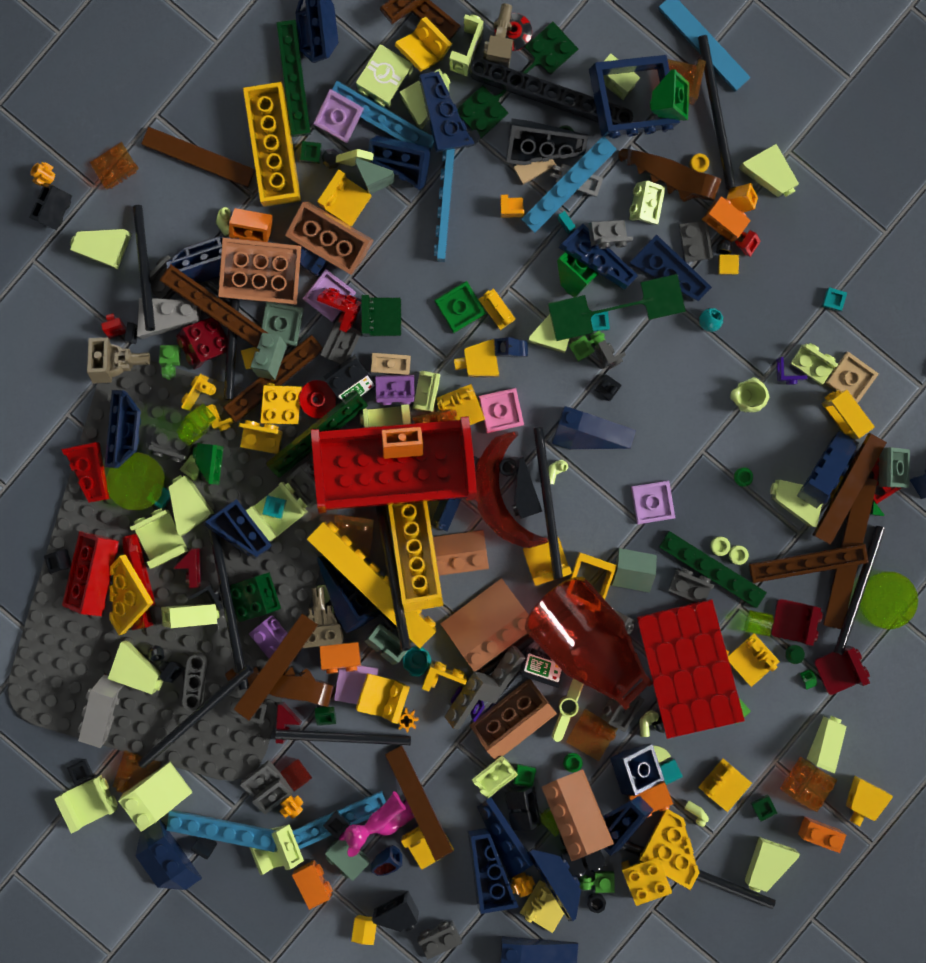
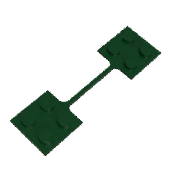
M552 21L525 46L534 57V63L523 73L527 74L536 65H541L551 75L579 49ZM515 79L511 84L515 85L519 80ZM482 86L458 108L459 116L472 130H477L481 137L480 139L509 114L499 102V99L507 91L503 90L499 95L494 96Z
M678 274L640 282L643 298L640 301L606 309L589 310L585 295L548 303L556 341L594 333L591 317L594 314L637 304H643L646 307L648 320L686 312Z

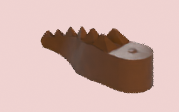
M622 148L618 153L621 162L627 159L628 166L632 164L637 165L639 174L645 171L650 173L653 183L659 180L664 182L669 195L675 190L678 191L683 202L693 198L709 201L715 200L722 179L716 176L701 173L674 160L641 151Z
M257 667L253 668L254 672L247 677L249 687L260 673ZM290 667L269 694L275 697L308 701L328 707L334 685L314 679L307 668L295 674L293 667ZM233 668L225 673L228 681L236 675Z

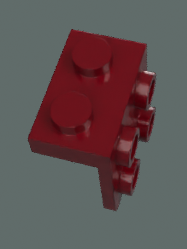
M212 317L184 327L176 335L177 343L186 354V360L193 370L201 367L205 361L227 353V337L220 323Z
M779 599L776 605L771 635L813 646L814 642L818 639L819 632L817 631V626L821 622L823 615L821 608Z
M847 645L843 655L831 652L814 661L828 694H836L856 684L861 686L870 684L868 679L870 674L867 668L862 666L860 661L862 656L858 649Z

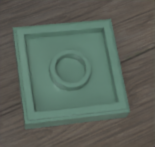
M266 302L261 328L268 332V334L281 336L287 345L298 346L304 308Z

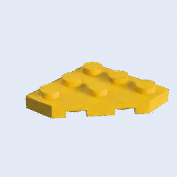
M126 555L119 556L110 566V575H113V585H110V601L113 602V611L109 614V620L118 635L125 634L153 604L150 595Z
M667 809L663 812L639 861L643 862L659 857L666 877L691 890L699 875V869L695 862L690 838H688L684 818Z

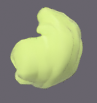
M755 377L739 383L738 387L733 389L730 394V399L734 401L740 411L745 413L760 411L766 406L770 398L765 384Z

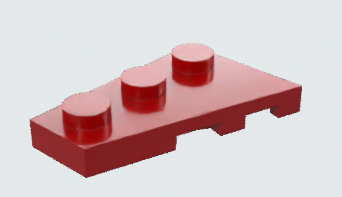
M100 442L61 449L70 462L71 470L78 477V483L87 501L91 503L110 499Z

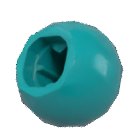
M708 308L701 313L699 324L706 332H715L721 328L723 316L717 309Z

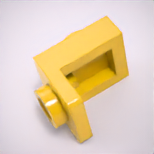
M211 404L205 407L207 411L204 412L205 418L208 423L212 424L213 429L223 431L229 429L230 424L234 423L231 418L221 421L216 405Z

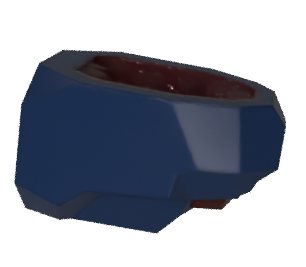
M391 845L381 851L371 862V872L376 876H384L397 871L402 866L400 850L396 846Z

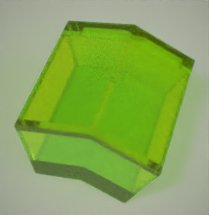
M749 610L744 631L770 636L774 623L773 615Z
M548 807L540 814V819L545 827L556 837L560 832L551 809Z

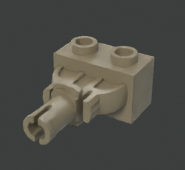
M504 3L501 4L498 20L494 22V28H497L496 35H490L489 42L485 41L483 59L509 68L513 40L507 39L506 34L507 31H511L510 17L512 5Z
M108 337L89 338L87 373L93 384L111 383L112 377H116L124 371H131L133 365H150L149 352L131 353L130 348L122 349L117 345L111 344Z
M317 587L311 588L313 608H308V617L316 622L318 627L303 648L342 644L344 642L342 625L338 623L336 616L332 613L331 605H327L326 613L324 587H318V591Z

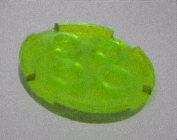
M134 453L119 468L109 469L107 475L108 493L112 500L122 508L138 511L147 509L155 504L162 495L165 479L164 472L154 458L143 453Z
M889 571L879 572L869 578L860 603V610L863 616L873 625L883 629H896L907 624L915 615L918 607V595L913 583L904 575Z

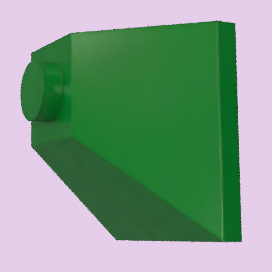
M672 69L652 91L650 109L658 117L686 121L688 120L689 82L675 69Z
M566 252L557 260L560 285L572 297H577L599 274Z
M197 443V447H194L193 458L208 484L219 485L224 447Z

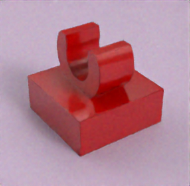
M749 230L748 233L742 232L741 236L744 238L742 242L736 240L735 243L745 255L751 257L761 241L756 232Z
M114 313L106 315L107 322L101 323L102 330L109 339L126 333V326L120 318L114 317Z

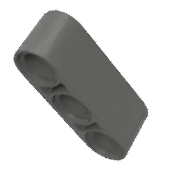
M202 653L192 655L186 663L182 705L187 711H194L203 703L208 662L206 656ZM194 658L200 659L201 667L194 666ZM192 677L199 680L198 687L191 684ZM189 697L196 698V706L189 703Z

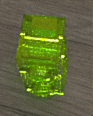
M203 403L185 416L176 432L179 438L190 446L207 433L216 417Z

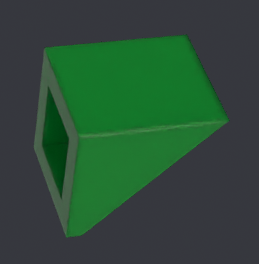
M873 501L870 515L884 516V513Z
M811 669L800 673L806 690L817 686L816 676Z

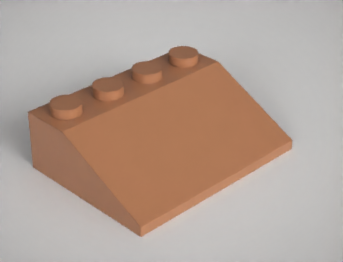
M223 238L218 297L296 305L301 246Z
M502 578L440 623L475 672L537 626Z

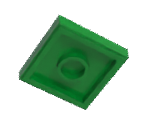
M467 281L434 300L453 333L458 332L486 315L485 310Z

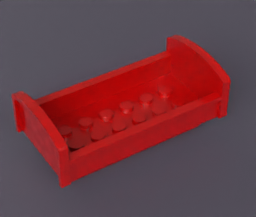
M469 416L452 421L319 432V429H311L316 499L319 514L327 513V510L457 498L475 499L477 488ZM421 427L423 441L422 456L384 459L382 430Z

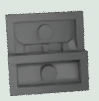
M269 760L240 783V786L253 797L252 803L264 814H267L293 794L285 778Z

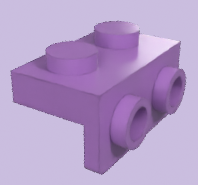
M378 375L375 377L377 403L390 405L392 402H399L401 405H407L414 402V375Z
M273 615L249 633L269 659L288 634Z

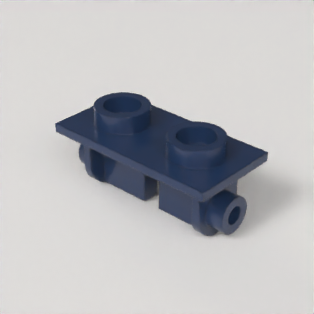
M462 498L440 500L431 520V525L448 532Z

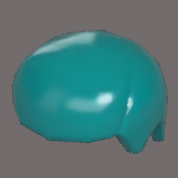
M417 646L411 647L403 656V668L409 672L410 676L420 677L429 670L432 661L429 652L425 648H418Z

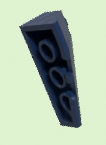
M564 406L552 444L567 449H631L636 430Z
M502 936L500 963H577L578 942Z

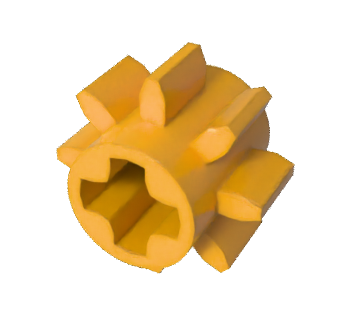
M46 162L36 163L30 172V175L34 177L32 182L39 186H43L44 183L51 184L55 178V173L52 172L53 166Z
M405 707V712L401 713L399 719V730L403 727L408 733L410 727L416 729L414 721H418L419 717H414L415 710L410 712ZM405 716L412 719L409 724H406L403 720Z
M291 795L280 803L282 806L280 813L284 818L288 816L292 819L303 811L301 807L303 801L298 795L295 798Z
M520 873L512 878L513 881L510 886L513 894L516 893L517 895L519 894V897H525L533 892L532 888L535 883L532 876Z

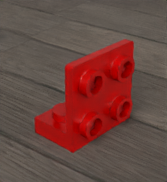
M326 288L317 297V301L344 311L339 318V323H341L339 330L347 332L354 325L362 304L356 297L340 294V291L334 288Z

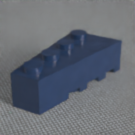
M839 430L830 441L797 494V497L816 509L821 504L825 505L831 497L830 493L839 484L840 476L848 469L849 465L847 464L849 460L852 461L858 452L856 448L859 442Z
M487 828L468 831L477 908L480 914L519 908Z

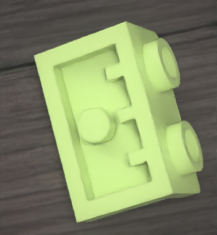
M650 181L636 183L633 190V202L629 211V220H640L657 225L659 223L665 187Z
M806 343L801 346L790 365L820 385H823L833 369L837 368L838 363L835 362V358L831 355H824L819 352V348L816 345Z

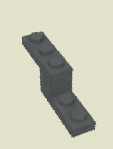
M511 645L491 675L473 672L444 716L453 729H460L478 700L490 703L497 702L525 660V656L516 646Z

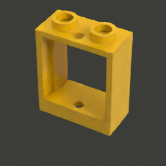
M838 389L824 397L826 401L822 403V406L840 430L852 439H860L875 428L848 390L840 391Z
M579 552L564 596L568 597L567 601L578 604L579 601L586 604V608L594 611L597 608L602 609L617 565ZM582 561L608 570L597 602L571 593Z

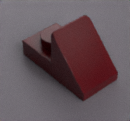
M200 548L191 549L174 567V569L189 568V572H186V583L189 584V588L201 587Z
M285 702L278 704L277 730H290V727H287V725H300L302 723ZM276 739V743L283 744L286 741Z

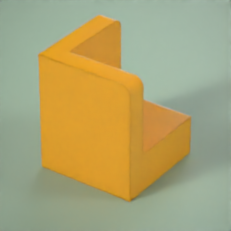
M751 183L729 189L726 199L736 209L747 212L755 210L758 196Z
M508 194L501 195V218L524 217L523 198H508Z

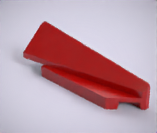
M137 533L124 536V555L127 556L153 601L151 606L156 605ZM149 608L131 626L132 630L153 625Z

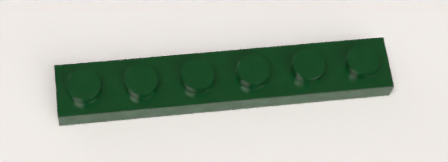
M296 20L276 22L291 136L311 135Z
M355 390L266 462V465L280 478L312 452L311 429H319V432L339 430L365 409L368 404Z
M668 531L659 545V548L755 608H758L767 593L670 531Z

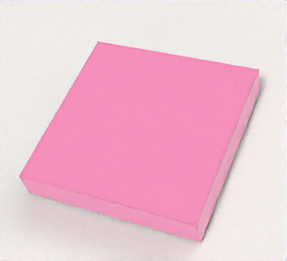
M516 388L479 396L481 409L485 417L486 433L524 426Z

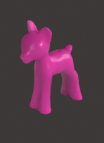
M393 791L386 803L369 817L365 825L352 824L348 826L345 832L339 836V840L346 841L349 846L347 854L349 857H354L365 844L370 834L392 835L412 820L414 815L407 800L403 804L399 795Z

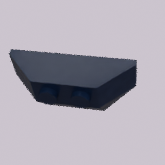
M299 0L295 14L300 51L312 63L327 59L339 43L334 4L331 0Z
M219 236L182 249L172 260L166 262L167 269L170 265H173L198 284L219 277L222 240L229 237Z
M112 390L104 467L119 468L137 451L139 444L141 411L124 390Z
M159 819L140 833L135 856L157 888L187 890L201 880L202 877L170 831L166 830L167 827L163 821Z
M537 850L528 851V854L535 863L534 866L567 920L574 921L577 917L581 889L579 888L580 882L575 875L572 876L568 870L570 868L568 862L564 858L561 859L558 855Z

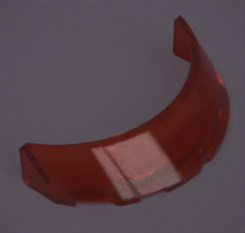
M513 431L496 436L484 450L481 458H479L475 472L477 488L475 500L478 502L477 507L483 520L499 537L515 545L532 548L548 543V538L528 531L511 516L503 502L499 486L500 471L498 465L509 445L518 436V431Z

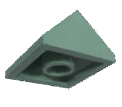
M356 158L357 169L370 194L394 184L395 177L392 170Z
M884 448L879 456V487L909 488L910 449Z
M619 548L612 586L650 593L656 576L657 555Z

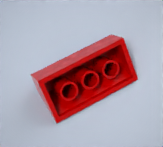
M79 531L62 603L63 607L79 614L102 616L106 595L110 587V566L114 563L118 552V540Z

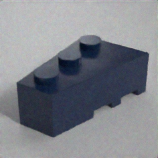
M237 499L204 523V526L254 560L272 546Z

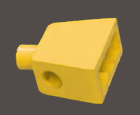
M494 339L464 349L465 357L454 359L455 370L467 369L468 377H499Z
M854 776L846 801V806L854 811L849 821L858 826H861L865 817L875 821L893 796L871 783Z

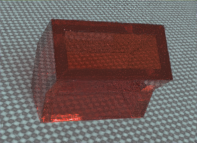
M295 759L280 772L293 791H296L312 779V776L299 759Z

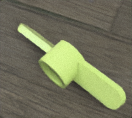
M577 672L574 675L567 696L562 697L559 701L560 715L552 733V739L556 742L563 739L570 718L575 716L579 710L577 701L586 680L584 673ZM566 700H572L575 703V709L570 713L562 710V704Z

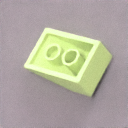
M168 762L125 791L118 802L142 832L188 797L192 790L172 763Z

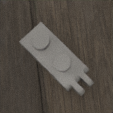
M562 164L561 167L553 165L552 169L559 173L551 172L550 177L555 178L557 183L572 167ZM593 174L577 191L597 197L603 178Z

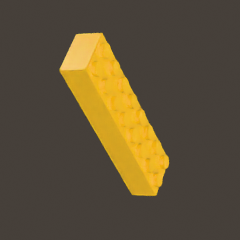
M323 522L307 540L397 626L388 576L383 577L379 573L381 569L374 562L370 564L365 559L367 556L359 548L355 550L351 546L353 542L346 535L341 536L337 532L339 528L334 523ZM422 610L405 612L409 639L418 648H421L436 632V623L428 615L424 617L421 614Z

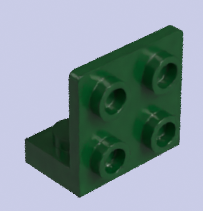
M361 295L362 335L401 336V298H370L369 295Z
M270 572L229 585L233 606L239 622L281 609Z

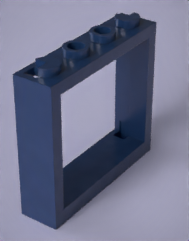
M667 55L595 62L589 68L602 137L615 139L627 134V137H632L641 132H644L645 135L653 134L658 130L667 132L668 130H674V127L680 123L679 120L666 118L613 125L603 75L656 69L659 81L661 82L670 72Z

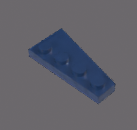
M439 71L420 74L419 81L436 152L473 146L474 141L469 136L466 130L467 127L464 121L461 120L458 109L453 104L449 96L450 93Z
M584 224L578 227L559 246L561 250L624 290L638 277L610 248L599 249V246L591 247L589 229Z
M657 234L630 262V264L655 278L678 274L681 292L696 301H699L712 288Z
M490 797L478 805L477 809L491 835L510 879L535 864L493 799Z

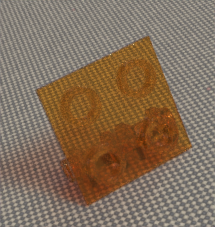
M122 142L90 162L104 188L107 190L109 188L113 189L114 186L118 185V180L122 183L121 177L127 180L126 174L130 177L136 174L139 169Z
M448 409L415 416L412 419L415 423L457 420L456 410Z
M585 709L566 742L600 761L609 743L615 739V733L618 728L608 724L599 716Z
M125 750L112 787L116 788V791L119 793L127 791L158 770L161 762L153 760L147 767L141 768L138 761L143 756Z

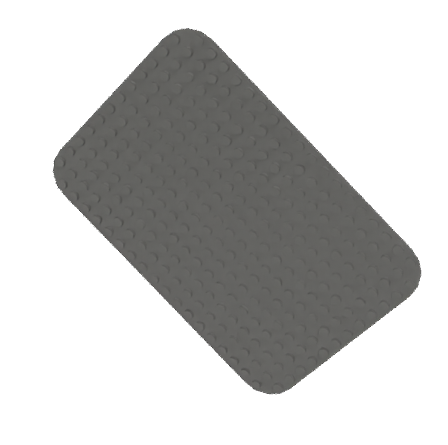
M149 360L150 365H133L131 371H124L120 375L112 377L111 383H97L79 446L100 442L103 465L105 466L112 390H124L141 411L137 451L119 468L104 467L110 498L107 500L89 503L78 483V477L71 470L46 555L67 549L72 563L79 531L118 540V552L115 560L119 556L124 555L123 537L136 534L135 530L131 531L130 529L131 526L135 525L134 521L145 517V519L152 517L151 513L160 509L146 499L155 485L159 483L169 490V486L173 484V479L179 475H182V477L187 476L180 470L187 460L182 459V462L171 460L170 455L157 456L152 454L153 450L147 449L148 445L152 443L156 427L195 438L190 456L193 455L194 447H197V443L224 447L219 485L208 484L201 471L197 481L192 480L215 514L236 499L245 510L255 506L277 488L279 483L284 482L287 484L286 478L298 467L308 461L313 464V452H310L278 478L266 465V462L276 454L240 447L244 428L239 427V423L245 424V420L260 423L262 402L237 423L234 421V423L230 424L229 429L219 431V429H213L212 424L207 422L204 412H207L206 406L213 404L216 405L221 421L231 418L223 408L231 401L223 399L224 382L209 378L208 382L216 387L215 394L207 395L201 392L191 411L181 408L183 405L181 401L184 395L192 389L191 383L195 376H199L198 374L175 368V378L167 380L162 377V366L160 363ZM234 385L233 399L245 388ZM300 407L298 424H270L279 427L278 430L283 432L280 451L321 418L317 419L306 415ZM260 423V427H264V424L268 423ZM344 425L339 430H345L348 428ZM296 492L293 493L297 499L300 498ZM170 500L164 510L170 511L175 522L172 502ZM317 504L311 509L307 506L305 509L308 512L273 541H269L272 545L271 548L255 560L220 537L229 585L270 572L281 609L242 622L238 621L235 612L245 666L250 665L252 669L257 667L260 672L269 660L249 635L257 626L273 615L288 633L301 614L307 616L312 600L311 588L316 587L320 573L317 558L323 556L307 538L323 522L335 523L339 509L327 510V513L319 514ZM205 521L182 536L188 552L153 569H150L147 564L150 560L140 542L156 605L149 607L153 625L137 630L130 628L122 635L117 634L109 620V614L113 611V602L110 601V587L106 595L102 616L79 614L62 606L71 568L49 574L44 559L8 682V696L11 705L22 719L33 725L79 738L78 728L84 719L82 711L88 702L86 694L89 688L92 689L104 674L109 676L119 645L125 640L129 641L148 660L150 647L155 645L161 646L165 656L162 660L180 663L185 669L174 683L163 681L160 690H156L153 694L124 685L118 692L117 698H120L118 705L115 704L114 719L108 738L103 746L143 757L194 712L187 711L182 705L186 663L192 655L202 653L206 656L208 662L203 703L228 682L225 673L232 668L236 673L224 607L219 611L220 616L217 619V624L178 628L162 626L161 607L210 604L212 601L207 592L191 601L188 600L190 596L208 586H211L213 591L216 590L221 597L209 530L204 526ZM200 548L201 587L189 588V584L186 583V572H189V568L174 569V567L191 549ZM113 575L110 577V585H113ZM198 658L193 659L195 667H201V661ZM162 660L150 661L161 673L163 672L158 667ZM192 677L191 684L198 687L199 680ZM238 685L154 761L164 764L171 762L174 767L218 780L234 781L247 777L260 766L267 752L277 718L278 704L282 701V698L269 694L263 703L267 704L263 724L225 716L229 696L242 698L247 689L239 690ZM189 697V703L196 706V698Z

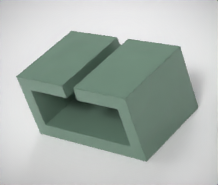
M262 333L257 347L260 352H255L251 364V369L257 377L276 379L287 347L281 336Z
M381 624L375 626L363 641L376 652L381 650L382 653L380 655L392 665L399 663L407 652L401 651L399 638Z
M338 838L327 848L325 852L326 859L330 864H336L341 869L340 873L346 879L350 878L353 881L369 865L370 859L361 850L356 856L349 857L347 854L348 844L346 841H340Z

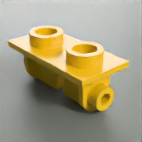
M494 288L484 293L478 299L500 331L516 320Z

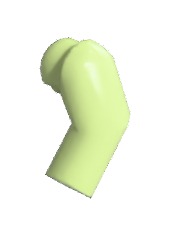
M227 207L221 208L216 218V225L225 237L229 236L228 222L231 214L230 209Z
M558 460L549 465L550 484L555 483L557 474L568 469L567 462Z
M653 710L647 711L640 718V737L650 736L649 726L659 719L657 712Z
M688 801L684 809L698 817L696 824L704 827L706 822L709 821V817L701 807Z

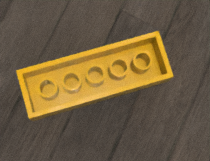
M281 82L244 87L243 91L260 202L263 207L301 201L284 87Z
M427 501L389 504L388 508L404 612L444 606Z

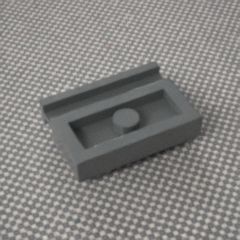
M704 221L679 224L684 261L689 263L712 259L713 254L708 224Z
M336 320L320 355L335 363L342 364L351 357L362 332L352 327L347 332L339 330L341 323Z

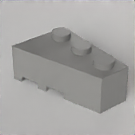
M139 298L137 337L141 339L175 329L178 330L201 321V309L188 300L152 299L155 330L146 331L142 298Z
M104 674L92 689L89 688L86 694L88 702L82 711L84 719L78 728V733H80L79 742L98 748L102 747L111 729L115 704L118 705L120 698H117L118 692L124 687V684L109 680L108 675Z

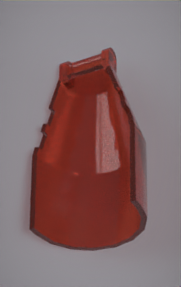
M574 577L555 586L541 598L527 617L524 627L527 634L564 674L616 700L624 710L630 707L629 704L647 686L650 687L653 684L644 672L639 657L631 643L632 640L625 629L623 619L584 577ZM641 679L642 681L623 699L622 697Z

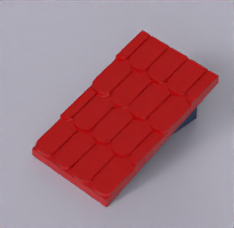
M712 599L637 616L667 739L745 721Z

